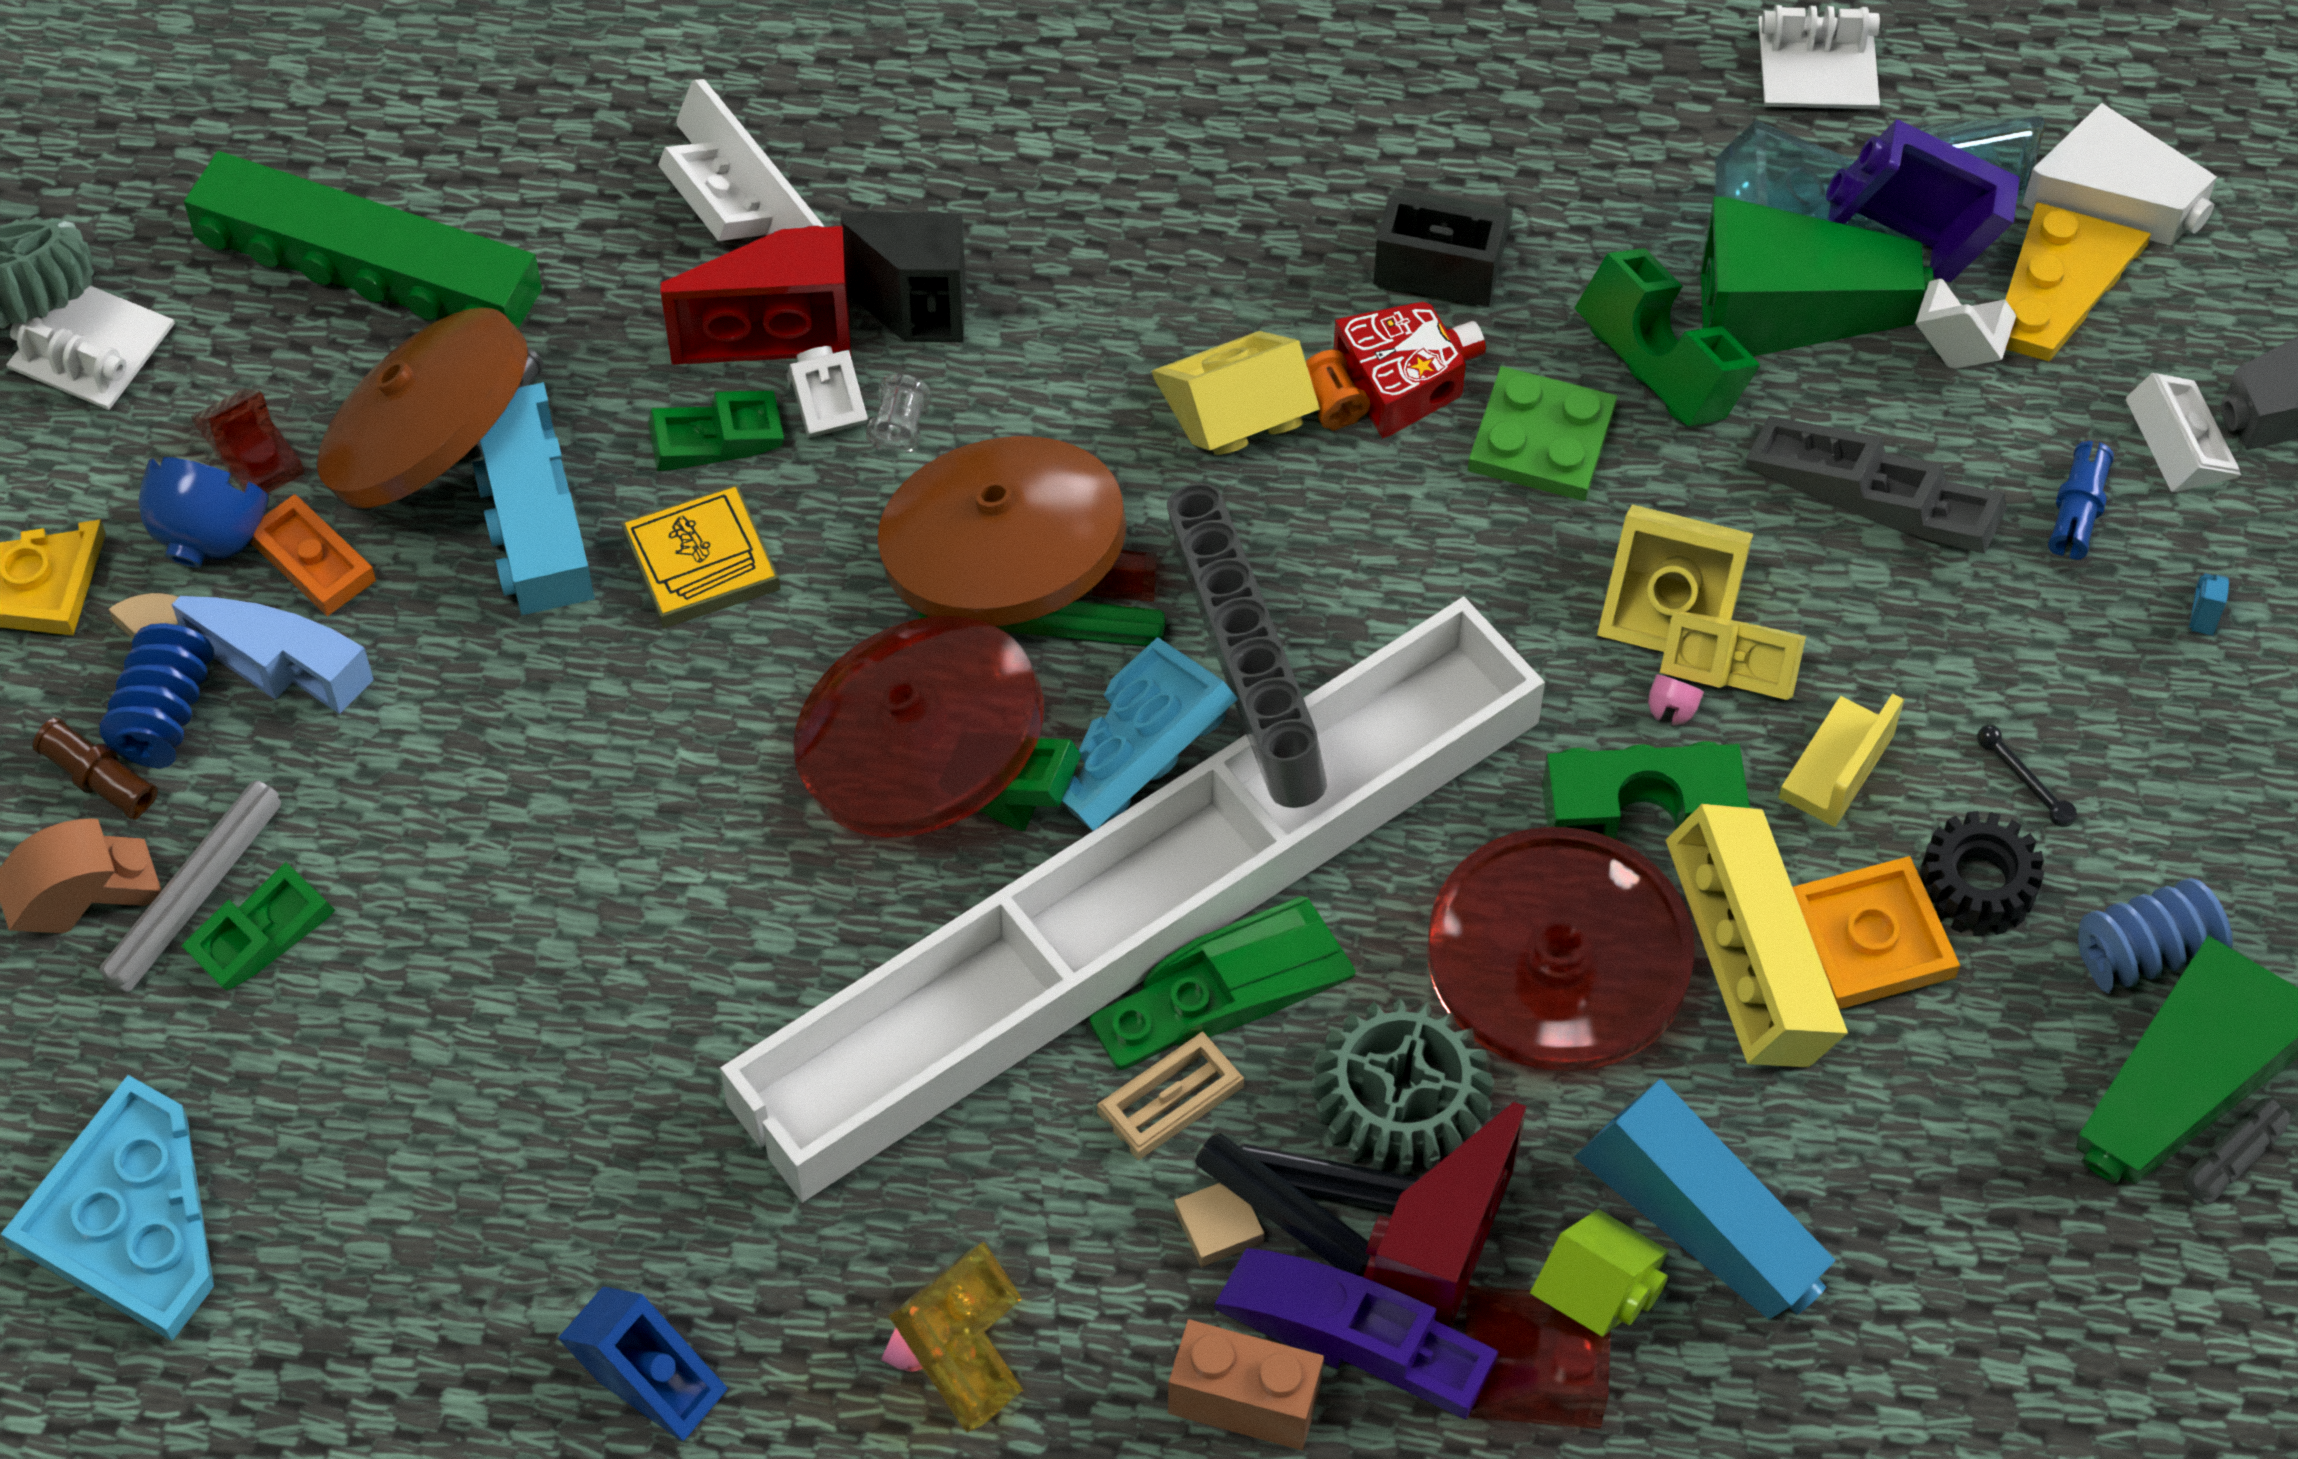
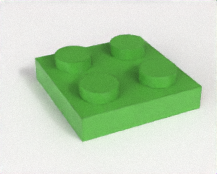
M1501 366L1469 457L1468 471L1586 501L1613 418L1618 395Z

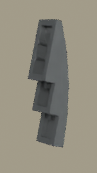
M1768 416L1745 459L1748 468L1778 483L1891 529L1922 539L1984 554L2007 510L2004 492L1946 481L1942 464L1885 454L1883 438L1880 436Z

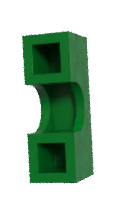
M1646 248L1607 253L1574 309L1588 322L1591 332L1599 340L1609 344L1628 364L1630 373L1638 380L1646 383L1666 403V409L1674 418L1685 423L1688 427L1726 420L1757 372L1760 364L1722 325L1684 331L1678 341L1671 328L1670 311L1674 300L1683 286Z
M1702 741L1684 747L1655 748L1651 745L1639 744L1623 750L1591 751L1586 748L1577 747L1566 749L1560 753H1547L1542 789L1550 851L1615 848L1621 817L1620 810L1636 802H1649L1665 809L1673 818L1676 829L1701 804L1750 808L1740 744L1719 745L1715 742Z

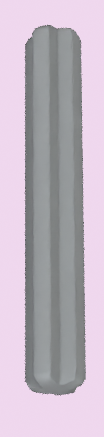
M255 780L245 788L100 965L99 971L103 979L110 986L124 993L131 991L281 807L279 794L272 787Z

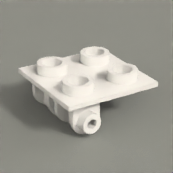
M1775 5L1774 11L1764 10L1762 16L1758 18L1764 107L1879 109L1880 99L1874 36H1878L1879 13H1869L1868 7L1839 9L1838 18H1835L1833 6H1826L1824 17H1817L1816 6H1809L1807 17L1805 8L1782 7V5Z
M89 286L78 299L69 300L65 308L54 309L48 312L47 316L42 319L39 317L29 319L26 324L21 322L12 324L10 336L13 340L17 341L19 349L6 365L8 369L110 410L175 322L171 318Z

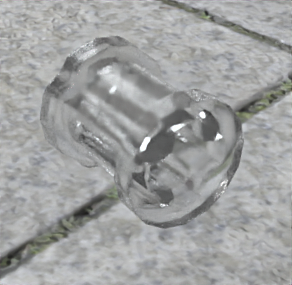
M890 374L882 378L879 383L877 393L880 405L877 416L872 418L867 425L866 438L878 450L900 454L916 451L919 446L921 434L917 428L921 413L930 406L932 391L927 384L918 378L905 374ZM904 392L907 394L906 401L900 400L901 394ZM892 428L898 429L896 436L891 435Z

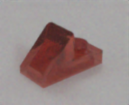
M244 388L191 416L195 426L244 493L248 481L269 493L305 474L300 459L271 421L265 397L260 390Z

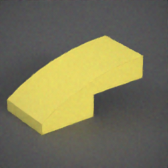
M1673 611L1660 673L1718 688L1728 685L1788 700L1794 694L1806 636L1734 620Z

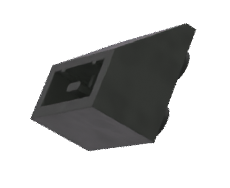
M1397 188L1389 194L1377 237L1373 285L1489 307L1513 210Z
M841 211L849 296L904 342L964 343L966 273L962 213H943L939 211Z

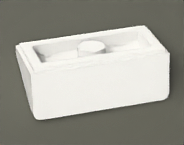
M2151 373L2126 397L2133 416L2171 492L2231 480L2241 475L2240 469L2194 380Z

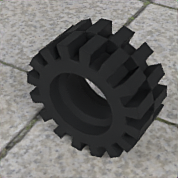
M1978 811L1967 812L1963 825L1956 815L1946 821L1944 829L1939 826L1933 833L1930 843H1928L1919 876L1931 902L1936 903L1934 909L1940 922L1950 914L1954 917L1951 929L1960 933L1965 923L1974 925L1973 936L1982 937L1985 936L1986 930L1990 925L1993 927L1995 936L2006 933L2010 922L2016 928L2024 921L2026 913H2030L2044 876V871L2041 870L2044 863L2042 851L2033 852L2037 841L2031 833L2021 839L2018 838L2022 825L2013 819L2007 828L1999 826L1998 822L2001 814L1990 812L1985 823L1980 822ZM1967 858L1988 860L2002 870L2005 876V884L2001 888L1993 890L1976 888L1966 883L1957 874L1956 866Z

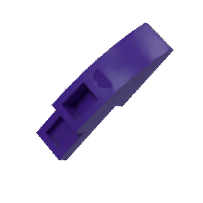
M1246 1248L1216 1300L1214 1307L1215 1310L1290 1347L1323 1355L1324 1363L1331 1367L1339 1369L1343 1361L1348 1362L1465 1420L1494 1368L1498 1356V1350L1435 1321L1436 1308L1335 1267L1273 1251Z

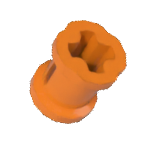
M1332 349L1326 350L1306 360L1320 407L1318 419L1324 428L1335 431L1356 423L1368 412L1371 405L1370 398L1364 390L1358 389L1347 373L1348 361L1342 352Z

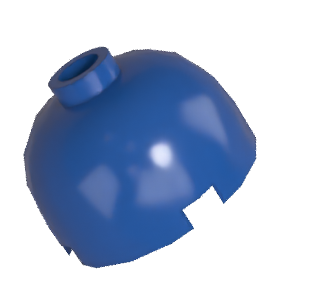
M163 457L161 465L154 458L148 461L141 482L138 503L142 524L149 535L157 542L167 546L165 557L181 565L201 568L204 559L223 560L241 553L252 542L253 535L262 517L265 515L269 503L268 494L249 481L245 493L234 488L228 482L231 473L195 461Z

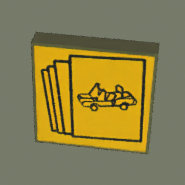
M738 484L621 522L624 538L663 629L781 590L778 574Z

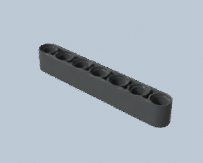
M1188 484L1172 493L1167 501V510L1178 557L1227 685L1238 698L1235 706L1269 795L1275 803L1283 807L1299 808L1308 806L1320 799L1327 789V778L1317 731L1221 493L1210 484Z

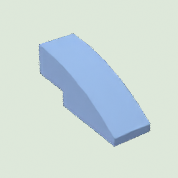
M180 596L171 604L180 626L197 631L209 639L214 647V658L275 700L294 683L340 714L374 680L363 646L329 627L300 615L257 603L218 597Z

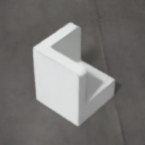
M1937 279L1929 281L1915 323L1947 367L1956 369L2002 360L2016 314L2005 299L1974 306L1968 304L1961 305L1944 280Z

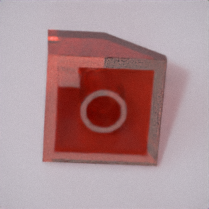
M1468 1285L1465 1335L1498 1350L1496 1364L1467 1418L1601 1429L1609 1394L1611 1331L1603 1337L1530 1294L1531 1290Z

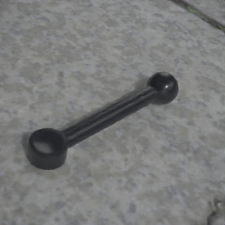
M1989 724L1983 726L1977 733L1979 745L1985 749H1993L2050 810L2049 817L2052 823L2060 827L2071 825L2077 815L2075 806L2068 801H2058L2005 745L2002 741V732L1998 727Z

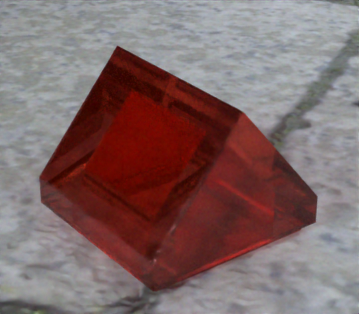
M1122 549L1109 572L1093 587L1092 596L1154 602L1160 556L1157 555V552Z

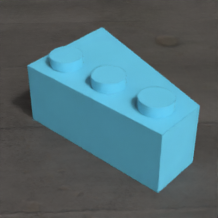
M544 382L519 387L505 411L480 440L484 459L474 461L472 465L480 498L493 496L495 508L484 510L491 545L493 547L504 544L507 557L495 560L503 595L516 594L522 616L595 598L571 492H569L561 460L562 455L553 429Z

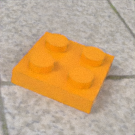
M1910 856L1792 887L1839 1009L1957 977L1960 963Z

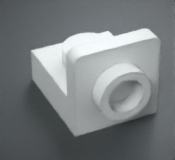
M823 346L797 355L798 362L790 364L786 376L789 387L794 388L807 438L867 423L868 417L849 350L833 353L831 346Z

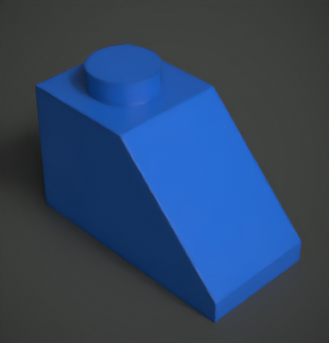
M603 1286L558 1337L561 1343L597 1382L680 1441H684L728 1389L641 1293Z

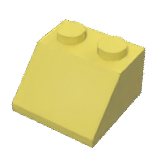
M1257 331L1151 371L1154 380L1192 445L1213 450L1214 455L1227 454L1242 449L1249 444L1247 436L1266 429L1269 434H1279L1293 430L1303 424V415L1320 409L1300 341L1271 333Z
M1632 505L1625 516L1597 636L1664 652L1673 611L1732 620L1753 534Z

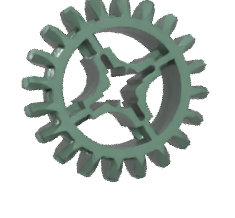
M35 217L29 221L16 219L12 223L0 225V328L4 329L10 324L19 322L26 324L29 319L38 316L46 317L48 312L54 309L65 308L69 300L78 299L84 293V290L93 283L91 276L94 274L90 262L93 260L88 243L83 241L79 229H76L74 223L53 217L47 220Z
M1400 997L1394 1003L1392 1013H1384L1373 1001L1371 1006L1367 1008V1021L1349 1012L1348 1017L1344 1019L1343 1031L1331 1029L1326 1037L1325 1050L1319 1051L1315 1058L1314 1071L1317 1075L1312 1079L1311 1095L1314 1097V1100L1319 1101L1316 1104V1117L1319 1120V1124H1331L1328 1137L1332 1142V1146L1350 1141L1348 1156L1351 1158L1352 1163L1362 1158L1368 1151L1374 1154L1373 1168L1376 1170H1383L1386 1167L1387 1159L1399 1160L1398 1168L1403 1175H1408L1412 1170L1413 1160L1420 1159L1422 1164L1430 1171L1439 1163V1152L1447 1157L1481 1129L1480 1123H1485L1489 1119L1492 1106L1489 1096L1493 1094L1494 1078L1491 1073L1486 1072L1488 1070L1489 1057L1486 1050L1474 1049L1476 1036L1473 1033V1028L1454 1032L1456 1018H1454L1453 1012L1448 1013L1439 1020L1431 1018L1432 1008L1428 1001L1419 1008L1418 1013L1406 1012V1005ZM1396 1050L1393 1053L1386 1055L1378 1054L1385 1051ZM1423 1055L1441 1065L1452 1081L1445 1080V1073L1430 1068L1424 1061ZM1411 1069L1409 1089H1402L1399 1101L1394 1103L1396 1083H1403L1406 1071ZM1352 1090L1361 1092V1099L1376 1104L1382 1112V1118L1368 1111L1357 1100ZM1429 1117L1427 1120L1407 1123L1413 1118Z

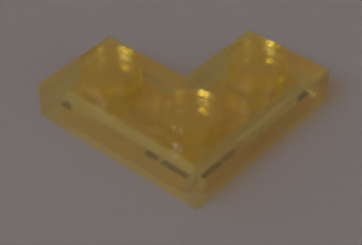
M985 1242L967 1250L889 1315V1318L966 1433L984 1425L1023 1390L984 1332L1022 1300V1297Z

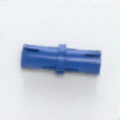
M2093 441L2081 442L2077 444L2074 450V459L2068 481L2060 486L2057 494L2056 506L2060 510L2053 533L2048 542V547L2053 554L2063 556L2068 538L2073 537V546L2069 558L2081 560L2086 557L2094 521L2102 516L2107 497L2103 489L2114 460L2113 451L2105 444L2099 443L2095 461L2090 462L2089 457Z

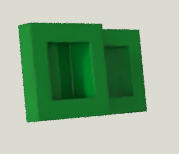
M774 391L715 392L711 407L651 408L648 421L657 471L676 470L752 457L782 446L784 440Z
M285 862L239 908L228 899L181 946L223 989L228 991L259 973L323 923L336 910Z

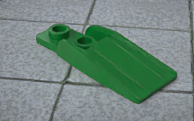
M1299 896L1200 936L1178 949L1153 967L1145 978L1143 990L1091 1015L1090 1027L1114 1066L1119 1070H1125L1174 1045L1182 1046L1202 1031L1209 1038L1275 1013L1352 979L1355 976L1356 970L1311 901L1307 897Z

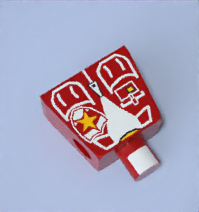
M1422 301L1335 320L1333 350H1339L1344 354L1348 361L1347 373L1356 388L1364 390L1370 398L1371 405L1367 414L1383 439L1460 398L1463 394L1465 361L1484 355L1486 345L1482 331L1475 321L1446 329L1433 306Z

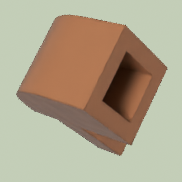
M98 819L71 820L40 830L21 842L0 867V903L9 931L66 933L72 930L91 903L145 906L151 904L162 891L145 839L104 836Z

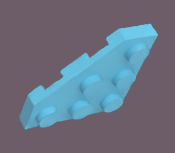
M1158 637L1111 679L1104 694V697L1111 704L1105 719L1099 717L1092 720L1079 748L1084 766L1078 778L1072 776L1062 798V803L1092 831L1126 811L1131 803V797L1150 780L1159 779L1167 774L1177 763L1179 753L1196 737L1207 735L1215 730L1225 719L1226 710L1238 700L1237 696L1222 679Z
M127 1075L3 1230L1 1236L8 1247L170 1341L174 1340L214 1287L189 1125L181 1104Z

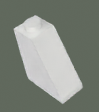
M2101 103L2032 169L2022 205L2034 211L2036 202L2149 232L2152 233L2151 241L2172 245L2186 230L2193 234L2198 232L2210 217L2214 209V203L2209 201L2217 176Z

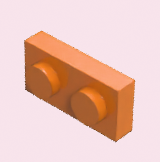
M296 494L264 515L253 535L251 544L327 617L376 581L373 567Z

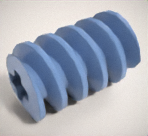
M2194 878L2177 882L2174 888L2165 886L2154 890L2151 896L2146 894L2131 898L2128 904L2122 902L2108 906L2105 912L2096 910L2085 914L2079 923L2078 930L2081 958L2097 986L2108 994L2113 989V973L2120 984L2128 988L2138 983V968L2148 979L2161 976L2163 969L2162 961L2172 971L2184 968L2186 954L2192 960L2208 935L2229 948H2232L2233 939L2231 927L2221 903L2210 888Z

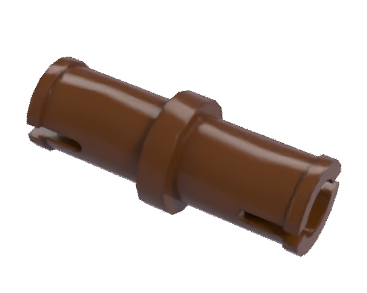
M57 717L48 720L36 733L32 744L33 750L38 754L44 755L72 775L73 784L83 792H96L124 812L125 816L133 820H137L154 803L158 793L157 787L152 783L146 782L118 762L117 753L104 743L94 745Z

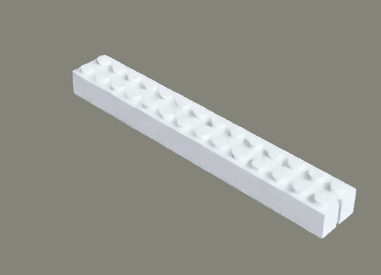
M1463 596L1303 698L1317 731L1327 778V789L1324 795L1316 802L1299 808L1283 807L1275 803L1269 795L1247 734L720 1067L727 1106L760 1149L766 1145L768 1159L803 1203L1144 981L1153 967L1167 956L1200 936L1230 925L1539 723L1545 682Z

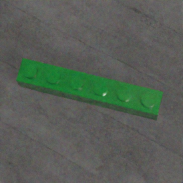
M221 151L216 152L183 201L194 237L212 249L222 250L226 247L250 255L256 262L267 267L281 265L302 272L308 279L318 284L326 285L332 282L353 289L363 298L373 302H381L384 299L408 307L417 316L428 320H433L436 317L443 319L468 309L491 308L502 312L518 329L542 290L536 254Z

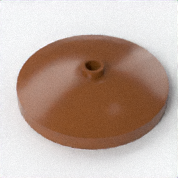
M475 308L447 316L408 338L370 370L351 391L334 415L324 434L317 457V470L321 481L342 503L355 508H371L399 500L419 490L446 472L486 435L512 400L520 385L527 364L528 347L523 334L502 312L491 308Z
M1012 436L983 440L954 449L937 457L914 472L902 483L888 501L880 519L877 538L885 575L893 590L906 604L928 617L943 622L964 626L991 627L1016 624L1042 617L1069 605L1090 591L1104 578L1119 557L1124 545L1127 521L1119 485L1111 471L1098 458L1075 445L1063 441L1033 436Z

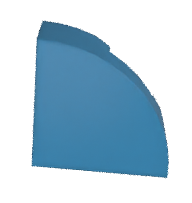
M2206 573L2199 577L2196 583L2189 628H2192L2191 631L2214 635L2227 602L2228 577Z

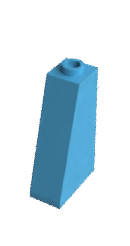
M1661 1078L1620 1111L1574 1156L1768 1320L1788 1308L1796 1315L1800 1314L1826 1289V1286L1819 1277L1836 1260Z

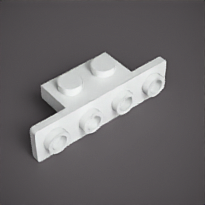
M704 79L692 80L676 121L677 126L692 144L665 147L658 166L718 241L761 235L767 236L781 229L804 228L807 226L823 227L821 221Z

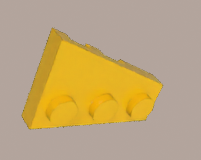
M2036 202L2005 299L2016 314L2006 350L2049 362L2087 318L2089 311L2106 291L2109 292L2117 283L2121 273L2134 258L2137 259L2145 250L2152 233Z
M101 519L78 523L79 530L47 535L45 529L41 528L22 531L21 539L0 542L1 628L74 635L106 535Z

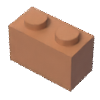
M1188 1319L1168 1382V1414L1303 1451L1321 1390L1324 1356Z

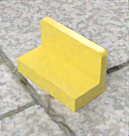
M1892 694L1878 715L1840 696L1781 786L1778 798L1836 827L1892 740L1904 699Z

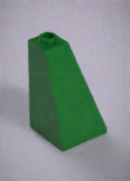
M1714 196L1700 267L1702 328L1722 325L1754 357L1916 324L1921 302L1923 301L1929 281L1933 280L1932 267H1923L1921 242L1729 197Z
M2208 935L2080 1131L2076 1149L2085 1154L2082 1163L2093 1173L2109 1182L2117 1183L2123 1177L2136 1185L2298 1059V988Z

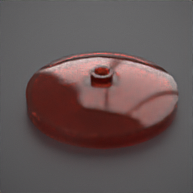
M934 616L889 627L872 635L846 652L822 675L811 690L799 714L794 734V759L798 774L821 811L834 822L852 831L870 836L905 837L947 827L970 816L995 799L1017 777L1027 763L1038 741L1043 724L1044 697L1040 681L1021 646L1003 630L989 623L967 617Z
M1542 827L1513 832L1499 837L1471 853L1453 870L1441 887L1431 913L1427 941V961L1435 991L1448 1013L1453 1012L1455 1021L1462 1030L1473 1028L1475 1041L1504 1059L1536 1069L1566 1072L1592 1070L1609 1066L1633 1056L1653 1043L1671 1024L1683 1004L1688 991L1695 953L1693 929L1685 904L1675 887L1656 865L1630 846L1613 838L1583 829L1567 827Z

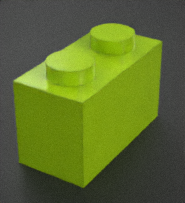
M1597 1209L1560 1233L1530 1294L1603 1337L1621 1322L1630 1326L1642 1309L1648 1312L1652 1308L1668 1279V1275L1659 1270L1669 1250L1602 1210Z

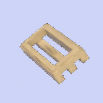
M1202 1031L1097 1104V1114L1104 1122L1108 1121L1111 1124L1115 1135L1130 1146V1152L1139 1161L1244 1087V1077ZM1202 1055L1207 1059L1208 1063L1182 1081L1175 1082L1162 1091L1159 1097L1127 1118L1122 1111ZM1218 1074L1222 1076L1142 1133L1138 1131Z

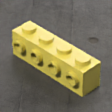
M1701 804L1666 839V843L1746 1062L1751 1065L1810 1067L1848 1032L1763 809Z

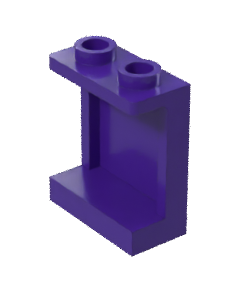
M1896 119L1879 137L1872 136L1867 140L1858 159L1847 170L1841 168L1833 176L1826 192V200L1831 202L1828 221L1846 224L1856 213H1859L1932 247L1930 267L1933 269V277L1943 279L1945 282H1952L2014 223L2020 177Z

